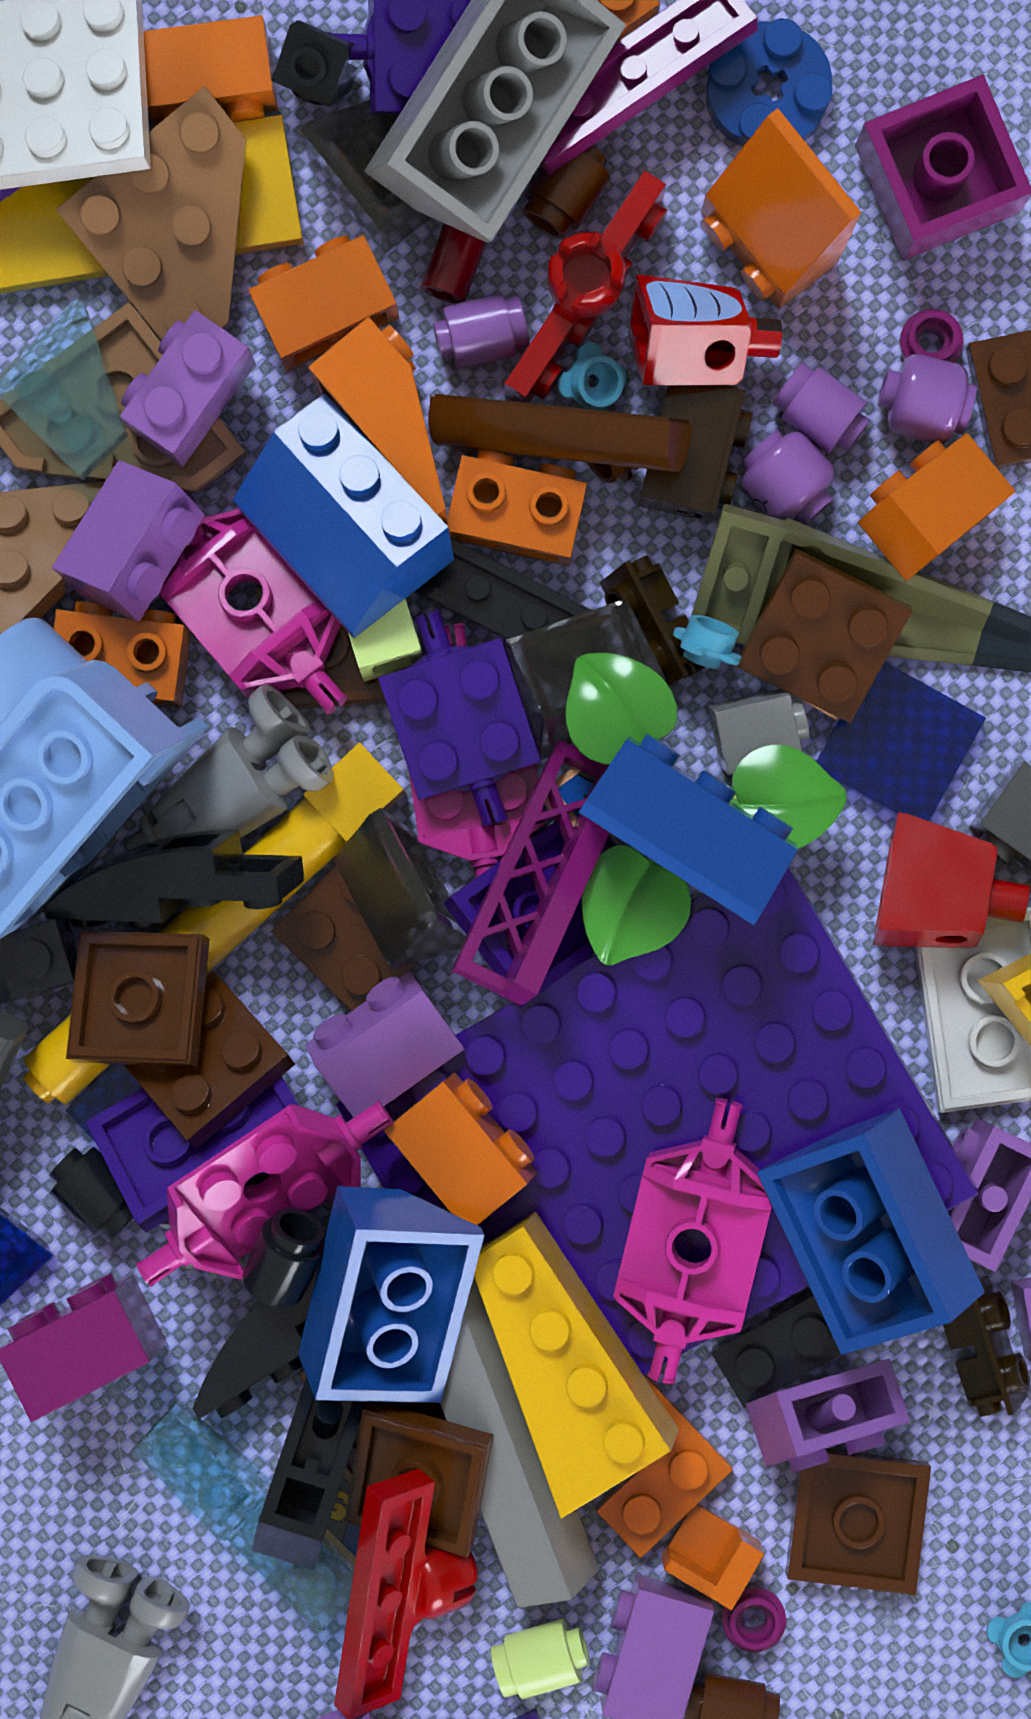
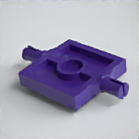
M368 0V18L362 32L363 34L327 32L351 44L352 51L349 60H363V66L370 81V114L400 115L471 0Z
M439 609L414 618L425 647L426 655L422 656L410 667L382 675L378 679L418 800L450 790H471L482 822L481 825L482 827L488 826L494 822V819L498 823L508 818L496 782L510 771L541 762L543 758L504 638L500 637L475 646H451L440 614L441 610ZM487 799L489 800V803H490V806H491V809H492V813H491V810H490V807H489V804H488Z

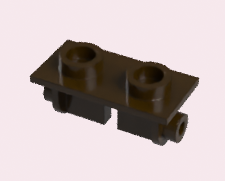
M648 555L632 563L629 560L599 582L605 592V602L608 611L617 622L621 623L634 648L636 661L650 667L659 674L669 687L682 678L686 679L707 668L685 658L683 655L685 650L680 647L681 640L673 636L676 627H687L689 622L687 616L683 615L666 623L662 615L663 612L678 605L679 601L663 573L660 563L653 565Z
M986 1275L979 1279L985 1293L951 1323L944 1324L943 1327L951 1350L974 1345L977 1354L958 1359L955 1362L968 1406H975L978 1416L983 1417L1002 1411L1001 1401H1004L1009 1416L1014 1415L1028 1397L1026 1391L1030 1390V1376L1023 1356L1020 1353H1013L1006 1330L1010 1328L1011 1321L1006 1300L1000 1291H993L989 1276Z

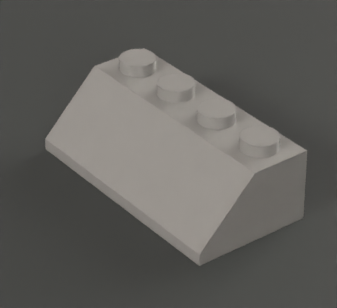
M471 0L364 172L415 210L486 243L492 242L627 24L597 0Z

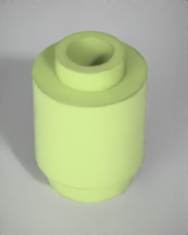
M564 1618L505 1635L504 1643L491 1646V1658L495 1676L505 1698L518 1694L524 1700L581 1683V1668L590 1666V1656L580 1627L570 1630Z

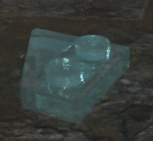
M76 298L0 373V398L84 480L128 437V433L123 420L120 418L121 412L89 313L85 306Z

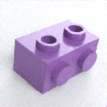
M196 310L193 311L186 323L178 320L170 327L158 348V352L162 354L160 360L148 376L140 373L135 377L121 400V405L125 409L121 413L120 418L129 430L181 467H184L256 365L247 345Z
M118 460L58 556L52 569L83 598L140 622L151 602L160 593L163 582L182 551L192 541L196 529L205 514L175 482Z
M410 970L399 978L393 976L378 983L368 993L367 1001L346 1016L338 1014L324 1021L315 1030L313 1039L305 1044L315 1067L353 1118L375 1104L377 1100L383 1106L387 1105L464 1050L449 1024Z
M976 1118L971 1129L965 1127L961 1130L954 1141L953 1147L975 1183L978 1195L948 1211V1214L969 1259L996 1272L1031 1200V1143Z
M890 1358L781 1390L746 1403L765 1466L768 1467L788 1460L792 1473L829 1462L826 1448L845 1443L848 1455L884 1445L886 1442L882 1431L910 1422Z
M637 1573L631 1592L622 1589L619 1591L610 1628L619 1630L613 1654L602 1652L592 1686V1691L601 1693L602 1716L612 1719L684 1718L714 1614L710 1597L701 1592Z

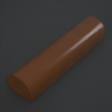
M435 394V397L430 396L428 416L430 436L437 446L487 450L499 453L679 472L686 462L693 425L689 424V420L444 394Z

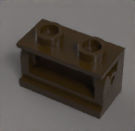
M727 385L667 386L660 417L689 420V424H693L689 453L683 468L679 472L646 470L638 507L651 508L694 519H700L702 514L706 515L705 523L711 524L717 508L723 509L724 504H731L738 473L727 471L726 469L732 446L744 449L753 415L752 411L742 409L746 390Z

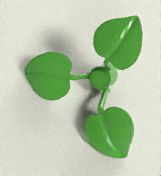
M611 653L584 654L576 659L566 704V725L573 744L589 760L603 765H610L629 736L640 743L646 734L660 740L669 735L675 728L677 705L674 695L668 684L650 667L629 657ZM768 745L753 750L738 764L732 777V787L737 791L735 794L737 799H732L731 802L753 816L759 806L763 807L793 827V830L787 838L796 843L798 849L821 836L838 818L847 800L845 789L813 758L797 748L786 745ZM626 845L613 846L599 856L582 894L583 922L588 940L600 962L607 966L650 953L670 943L686 925L691 909L690 893L686 881L661 865H657L658 863L649 857L645 859L636 849Z

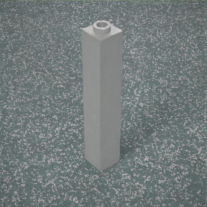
M473 1277L440 1405L446 1421L494 1434L480 1510L517 1607L522 1608L572 1600L600 1569L578 1510L573 1511L562 1519L560 1518L475 1277Z

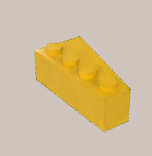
M536 1211L482 1245L474 1277L557 1510L562 1519L672 1450L679 1429Z

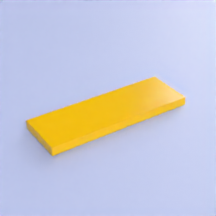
M282 115L234 122L247 139L236 255L304 244ZM94 177L23 186L0 202V294L109 276L56 210Z

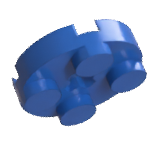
M779 18L772 22L761 21L758 22V31L709 64L705 96L707 108L718 130L728 140L740 146L742 143H747L765 118L777 108H779L805 141L817 130L831 101L833 90L832 71L828 58L821 46L809 34L801 31L797 23L784 18ZM768 73L771 77L779 76L784 82L779 90L782 98L772 101L771 97L767 94L757 97L752 89L758 85V75Z

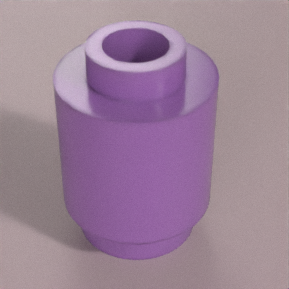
M502 293L445 306L442 307L444 320L433 322L441 360L453 358L457 370L516 356V349L530 345L526 319L519 296L504 299Z
M803 362L789 377L772 403L784 412L782 420L803 433L808 439L829 454L838 445L849 451L871 421L861 414L868 404L866 400L821 367L814 371Z

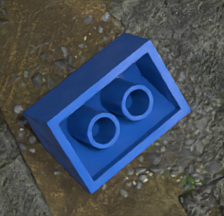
M323 393L272 433L233 497L234 505L353 638L357 637L454 561L448 526L326 393Z
M646 734L640 743L629 736L579 810V813L754 925L798 851L797 844L787 838L793 827L760 806L754 816L731 802L737 791L709 772L703 770L697 779L674 765L680 754L655 737Z
M900 1108L846 1127L757 1172L841 1355L951 1323L985 1293Z
M337 1186L322 1249L323 1254L319 1262L298 1352L315 1400L441 1403L485 1235L481 1227L401 1189Z

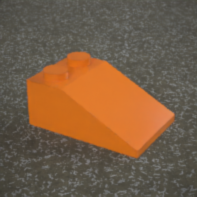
M777 108L765 118L706 193L701 210L705 218L701 221V225L709 239L719 250L724 252L730 248L742 263L744 268L740 273L752 293L761 301L769 297L779 310L838 264L862 212L779 108Z
M368 316L308 367L318 395L327 394L446 524V508L413 376L416 367L410 358L414 354L392 326L388 325L381 331Z

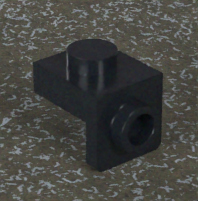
M296 20L289 26L271 81L290 89L295 96L306 102L331 107L351 91L359 68L348 63L352 51V46L349 42L301 20Z

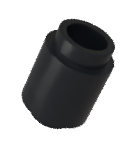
M94 1146L85 1154L75 1147L49 1174L57 1183L49 1194L93 1235L99 1231L111 1241L134 1218L101 1152Z
M285 1208L278 1211L274 1217L269 1218L263 1224L242 1273L246 1289L259 1302L268 1306L288 1307L301 1301L323 1254L324 1230L321 1223L304 1210Z

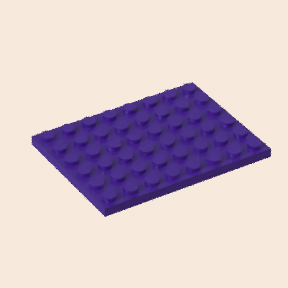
M790 865L754 925L702 893L691 899V909L687 923L680 934L670 943L658 950L626 959L611 966L602 964L595 954L581 962L520 1008L517 1003L512 1002L457 1033L456 1037L464 1047V1050L384 1106L393 1122H395L453 1073H456L463 1082L468 1078L471 1079L483 1090L493 1107L488 1113L504 1132L511 1129L525 1141L534 1155V1160L530 1164L537 1171V1174L526 1186L477 1225L481 1227L485 1234L482 1245L536 1211L643 1375L648 1373L651 1368L657 1344L656 1341H653L655 1334L620 1305L613 1297L646 1158L650 1152L700 1141L705 1135H708L716 1098L728 1099L723 1125H726L732 1101L743 1105L734 1137L735 1148L759 1169L846 1127L900 1108L947 1211L978 1195L975 1183ZM341 1101L336 1103L346 1122L351 1120L353 1117ZM385 1129L361 1144V1149L383 1188L401 1189L450 1212L384 1132ZM773 1207L745 1313V1320L809 1286ZM687 1229L681 1231L675 1237L676 1251L684 1260L698 1263L706 1260L711 1255L709 1238L703 1232L696 1229ZM709 1339L687 1343L686 1348L682 1349L681 1354ZM665 1357L664 1364L668 1361L667 1357Z

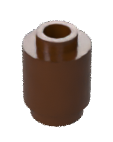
M591 146L549 176L541 168L525 193L528 202L522 209L523 215L540 230L557 239L563 240L570 229L578 230L611 179L609 172L604 168L607 162L606 157L597 148Z
M704 1671L700 1683H693L683 1719H779L780 1693L766 1690L765 1683Z

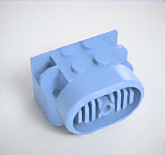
M40 618L24 619L0 634V939L43 913L44 906L76 882L209 727L199 717L178 728L152 703L158 691L148 682L135 687L110 664L98 660L87 661L46 621Z

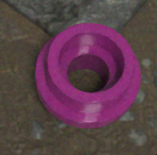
M926 309L915 313L903 326L899 338L900 351L904 360L912 354H921L955 363L962 352L964 343L963 332L957 320L947 312L938 309ZM926 333L935 334L941 341V349L934 353L925 351L920 345V336Z
M757 1585L746 1586L732 1610L725 1606L722 1609L721 1619L724 1632L730 1642L741 1650L747 1652L765 1651L773 1647L781 1639L785 1631L786 1613L783 1604L775 1593L765 1587ZM751 1607L762 1609L765 1612L764 1621L756 1627L746 1626L741 1621L745 1610Z

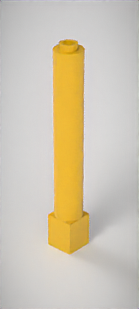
M360 742L331 768L334 775L333 781L319 791L312 792L307 790L303 794L305 797L244 853L251 855L302 856L304 882L284 897L281 904L267 909H248L243 906V901L222 900L215 905L206 907L187 906L159 932L203 934L208 937L210 941L206 975L348 843L352 844L406 793ZM71 1014L23 1058L25 1065L29 1069L23 1075L24 1081L47 1104H50L56 1098L67 1105L110 1065L103 1063H77L66 1059Z

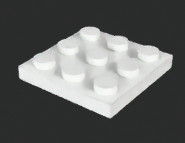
M142 0L0 1V190L151 169Z

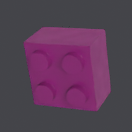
M984 74L865 122L855 143L856 151L902 261L1020 213L1031 197V185Z
M112 1272L79 1288L77 1293L66 1298L70 1307L59 1312L55 1302H51L19 1319L20 1322L7 1328L12 1339L0 1347V1362L31 1423L149 1363L165 1346L167 1341L134 1275L116 1282Z

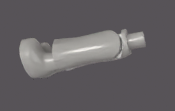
M262 684L251 693L248 701L250 715L256 724L251 733L246 737L240 730L233 727L229 728L168 789L151 809V813H147L140 818L141 829L125 841V846L127 850H130L145 843L170 836L208 830H239L240 838L288 809L285 794L297 787L312 792L319 791L333 781L334 775L331 769V762L320 744L305 737L311 732V729L295 706L276 688L269 684ZM278 753L279 761L266 772L263 771L267 767L266 761Z
M98 1555L81 1556L72 1577L77 1589L89 1598L87 1611L73 1609L68 1612L53 1658L40 1719H125L145 1687L162 1653V1650L151 1639L158 1629L171 1630L184 1623L190 1608V1603L185 1596L171 1584L153 1576L143 1578L136 1586L131 1598L130 1616L124 1630L115 1638L112 1636L117 1625L114 1621L134 1585L138 1570L131 1564Z

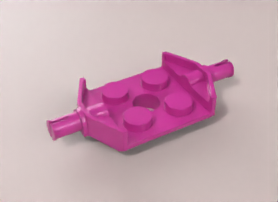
M239 509L204 517L198 525L192 541L184 548L163 582L162 589L158 594L159 597L169 605L236 684L245 698H249L251 693L262 684H269L278 691L300 686L307 689L327 715L336 712L337 709L334 703L323 690L328 692L340 708L345 704L348 696L327 675L324 664L341 624ZM242 582L257 583L263 590L261 601L251 610L240 611L229 605L230 592L236 585Z
M465 623L453 624L456 645L467 646ZM444 625L450 644L452 646L449 625ZM518 682L528 712L525 684ZM536 763L510 771L496 782L508 818L498 823L494 819L491 825L483 827L471 790H450L418 800L409 773L418 842L470 861L471 868L475 869L476 878L502 860V856L508 847L538 781ZM487 799L488 804H489V807H490V810H491V813H492V809H491L489 800ZM545 822L534 825L530 836L542 828Z
M715 1099L716 1104L709 1132L702 1140L653 1151L647 1156L613 1297L620 1305L655 1334L653 1341H656L657 1344L648 1377L655 1381L659 1380L665 1357H667L668 1361L662 1383L666 1384L675 1383L682 1349L686 1348L687 1343L741 1332L772 1209V1204L757 1174L760 1169L735 1148L734 1137L740 1113L743 1109L741 1103L732 1101L726 1125H723L728 1099ZM687 1229L699 1230L709 1238L711 1255L702 1262H688L677 1253L675 1237L681 1231Z
M379 1100L348 1122L341 1115L333 1118L295 1104L287 1106L167 1187L170 1230L164 1234L168 1243L141 1262L136 1263L139 1273L150 1287H153L155 1283L182 1265L186 1267L189 1264H192L199 1270L242 1280L244 1269L239 1259L253 1249L263 1224L269 1218L274 1217L278 1211L285 1208H296L309 1212L336 1193L337 1186L361 1187V1157L358 1150L362 1148L361 1144L389 1125L394 1124L389 1113ZM265 1172L270 1174L269 1177L257 1185H245L252 1176L258 1173Z

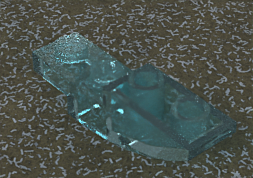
M175 1402L132 1449L220 1542L228 1540L317 1633L324 1631L349 1604L354 1568L325 1537L314 1570L251 1551L258 1520L272 1480L229 1441L202 1419L199 1420L193 1412L180 1402Z

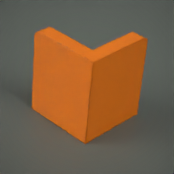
M697 1504L683 1517L663 1551L661 1558L666 1572L732 1610L765 1553L759 1539L702 1505Z

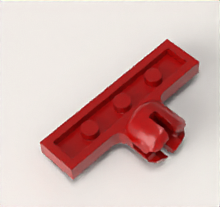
M644 170L603 234L597 232H578L564 238L558 244V252L555 255H551L548 262V290L555 303L554 307L505 381L504 390L506 398L513 402L531 403L536 395L545 400L555 387L558 376L564 370L557 362L569 343L579 347L591 332L599 315L608 312L618 302L624 288L625 278L633 266V262L626 258L639 237L647 243L652 239L668 212V209L661 205L666 187L664 182Z
M419 1468L366 1487L334 1706L347 1719H354L401 1698L410 1636L414 1626L422 1619H435L463 1608L476 1593L474 1584L478 1580V1569L472 1552L466 1558L425 1545L435 1481Z

